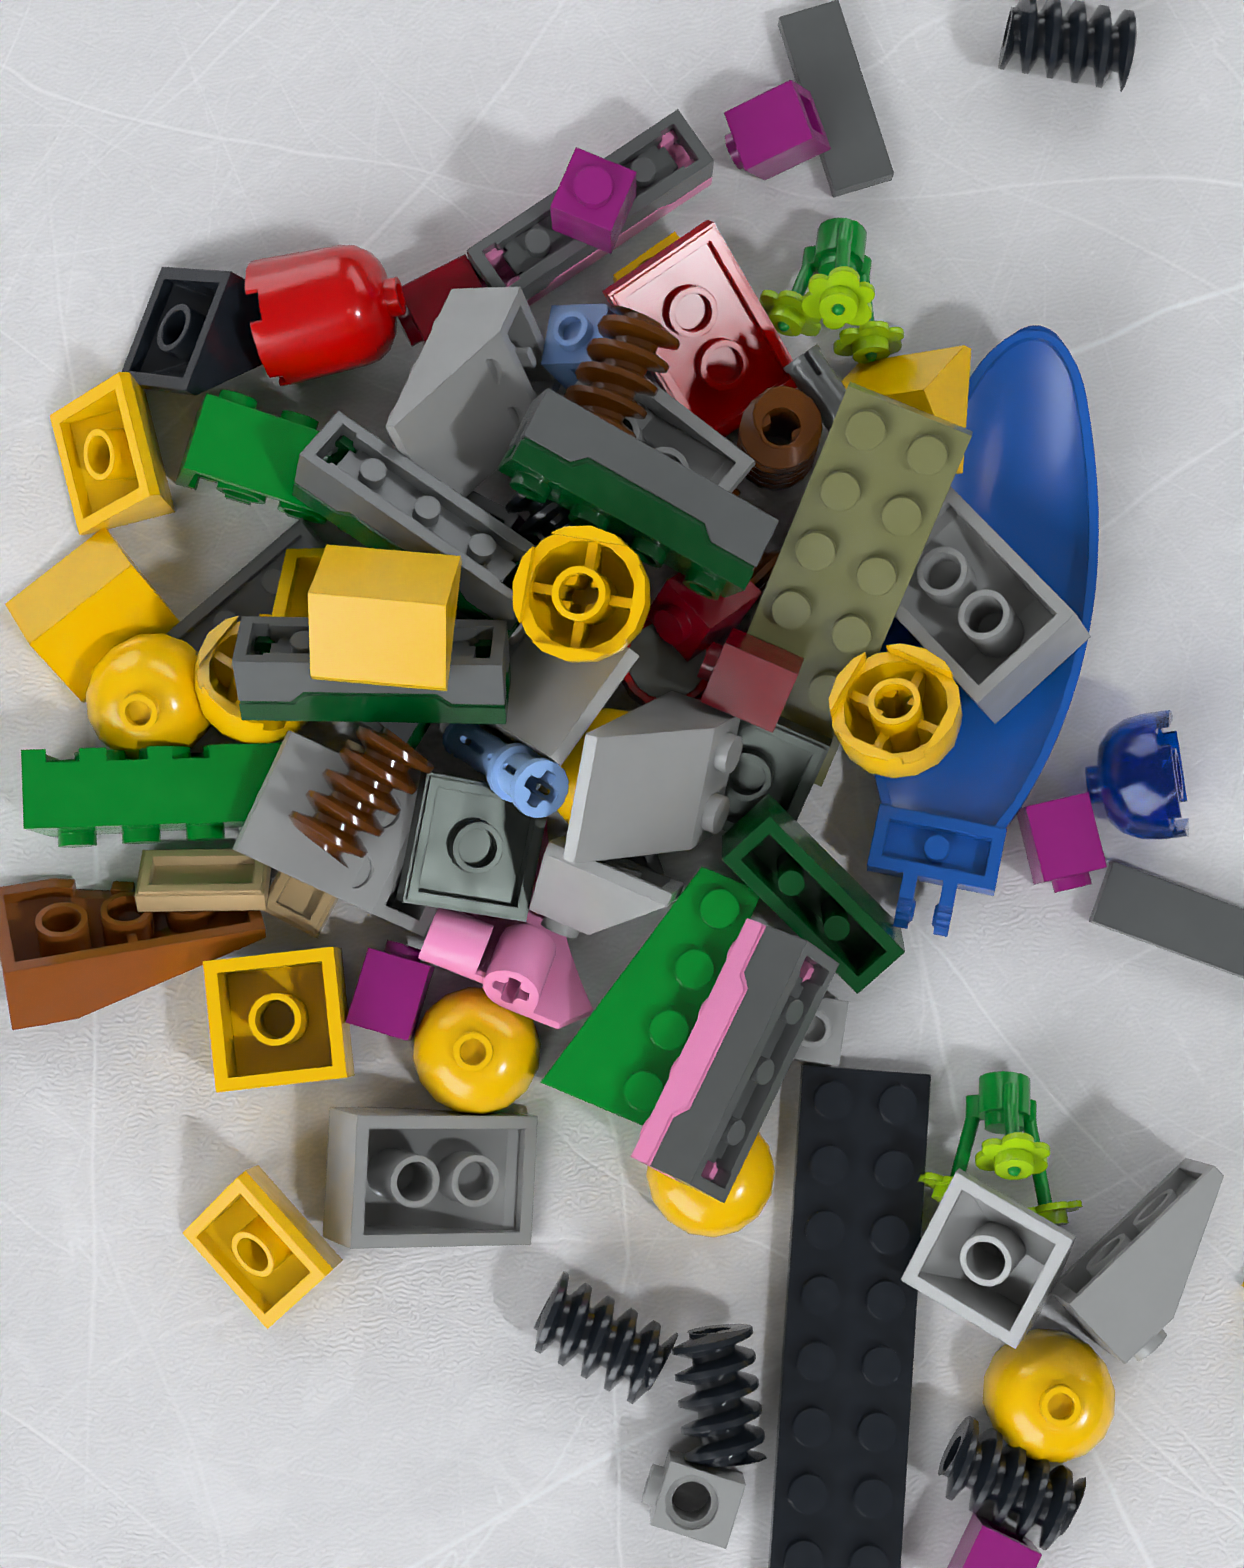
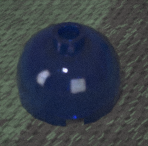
M1170 710L1140 714L1124 719L1113 726L1099 743L1097 765L1085 767L1086 786L1091 805L1102 803L1109 822L1124 834L1142 840H1166L1189 837V818L1176 820V818H1182L1179 802H1186L1187 794L1177 731H1163V728L1170 727L1173 720Z

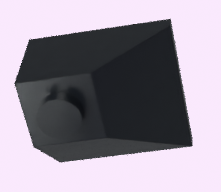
M162 267L122 372H130L142 389L196 396L263 365L250 327V322L262 320L258 293L246 295L245 279L232 271Z

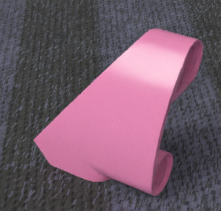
M547 818L544 828V834L530 904L532 901L533 893L541 868L543 856L548 846ZM442 908L437 909L418 959L482 983L486 995L495 1004L556 1029L588 1017L593 1011L570 952L567 937L541 925L543 915L528 910L527 920L523 922Z

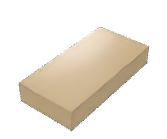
M233 849L142 850L135 891L137 911L267 910L271 867Z

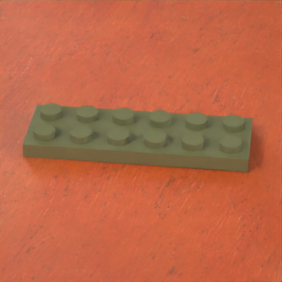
M852 382L849 383L747 632L751 636L804 658L780 717L833 739L814 784L821 787L840 745L833 731L829 708V696L835 679L853 658L866 652L867 658L880 652L973 433L971 430Z

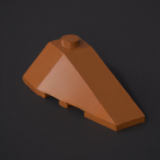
M57 878L0 887V962L12 1030L79 1019L202 966L203 961L218 959L266 938V928L260 910L138 912L135 901L134 882L113 881L111 890L76 889L75 879Z

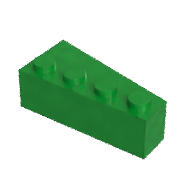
M220 390L218 397L206 393L196 413L175 484L197 490L199 480L204 479L218 483L216 489L224 493L226 499L251 506V503L265 504L267 498L279 501L277 509L288 517L298 520L303 518L305 522L326 524V518L292 495L294 484L296 483L295 476L299 454L320 432L317 430L319 422L304 414L283 410L280 417L256 410L258 402L255 399L235 391Z
M282 743L214 744L203 746V752L191 753L190 747L147 746L139 750V760L127 759L124 750H106V747L79 748L78 752L74 753V759L59 760L47 755L46 749L21 750L24 829L50 837H58V847L62 848L97 846V835L122 833V844L160 843L161 831L186 830L187 841L225 839V828L243 827Z
M701 867L540 1083L643 1126L645 1121L651 1116L669 1079L671 1067L680 1056L697 1022L698 1013L703 1002L709 997L726 962L730 946L737 939L746 919H751L759 896L749 886Z

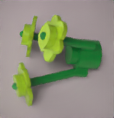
M832 218L821 223L817 230L816 245L804 248L801 269L792 290H783L779 294L772 290H763L759 301L777 333L785 336L794 337L800 334L817 336L821 330L820 321L822 318L824 326L832 330L842 328L845 323L859 326L858 328L842 330L839 333L840 339L836 340L833 344V350L837 355L852 356L854 361L866 364L887 358L890 354L901 350L904 330L901 327H889L887 322L874 320L872 300L875 297V288L870 284L872 260L865 255L867 231L863 225L848 218Z
M1008 1071L990 1072L979 1077V1094L966 1096V1118L950 1176L925 1172V1175H920L918 1181L923 1182L926 1187L933 1188L932 1199L941 1202L955 1172L959 1168L966 1172L980 1120H985L986 1131L995 1134H1005L1002 1139L990 1138L982 1142V1151L975 1155L976 1166L984 1171H995L997 1176L1008 1180H1020L1032 1175L1038 1206L1028 1207V1209L1057 1226L1068 1224L1067 1213L1083 1207L1082 1201L1052 1203L1046 1173L1050 1146L1047 1143L1040 1142L1037 1127V1102L1030 1099V1078L1022 1073Z

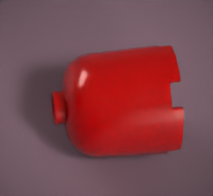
M337 245L250 261L246 268L245 292L246 295L258 293L262 320L250 322L251 332L269 378L279 376L280 386L292 385L368 366L382 360L391 350L397 334V316L406 314L405 296L399 278H388L381 262L371 252L355 245Z

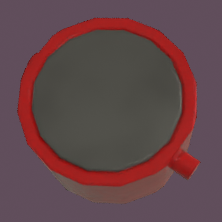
M646 618L642 631L627 646L639 655L637 661L621 681L630 698L642 706L674 691L701 700L708 682L698 678L697 675L709 647L687 662L673 645L662 639L652 622Z

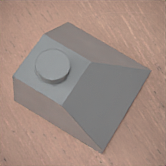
M566 834L548 843L529 910L544 916L541 925L546 929L559 935L576 939L579 931L591 935L667 907L680 896L685 883L626 858L576 864L562 860Z
M959 1168L955 1172L901 1280L1016 1349L1037 1321L1062 1274L1076 1236Z

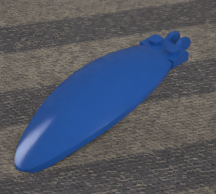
M1041 325L1027 326L1005 338L994 347L979 363L969 378L966 429L973 431L964 454L963 473L955 475L951 487L1076 613L1089 633L1097 581L1099 506L1095 451L1087 396L1078 366L1059 336L1051 329ZM894 617L879 653L887 652L886 645L899 643L923 648ZM1088 640L996 724L958 685L962 708L961 727L954 747L941 762L915 776L890 778L874 774L881 804H879L867 871L902 878L894 917V927L908 929L909 923L913 921L917 881L942 886L940 901L935 905L932 926L934 927V935L944 937L948 936L957 889L994 896L1007 827L1018 814L1035 786L1058 739L1079 679Z

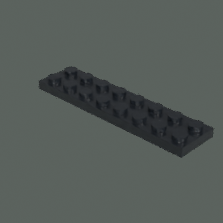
M801 1065L768 1568H901L918 1290L903 1282L901 1278L921 1241L924 1183L918 1180L920 1175H925L931 1086L930 1074Z

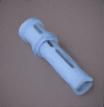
M450 723L446 727L443 734L445 750L486 776L490 789L501 799L513 802L514 806L523 814L533 818L547 817L556 812L564 803L568 794L569 781L565 770L556 762L544 757L541 758L538 753L525 744H507L497 736L481 728L478 724ZM467 738L472 741L469 746L465 744ZM540 785L549 789L548 795L538 791Z

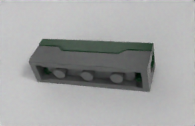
M549 388L531 402L509 445L510 449L506 451L497 469L512 478L509 485L522 496L539 503H545L548 498L569 510L568 519L576 526L591 525L620 537L640 557L642 563L656 568H661L663 564L685 575L683 584L701 596L713 600H718L720 596L726 598L745 591L754 573L753 568L757 567L779 520Z
M338 411L299 454L295 476L296 483L294 484L292 495L368 548L461 556L462 565L457 609L474 620H507L509 639L521 624L518 622L513 610V580L522 557L532 546H536Z
M241 617L232 666L242 720L506 724L511 684L507 620L455 619L447 691L312 679L310 676L309 617Z

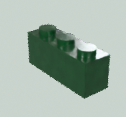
M769 793L722 835V861L800 938L809 941L838 962L839 966L835 973L857 994L905 953L901 928L893 926L894 919Z

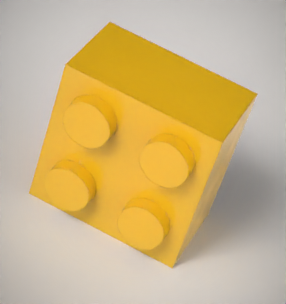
M333 946L203 961L216 1093L355 1076L350 1024L345 1023L348 1016L342 948Z

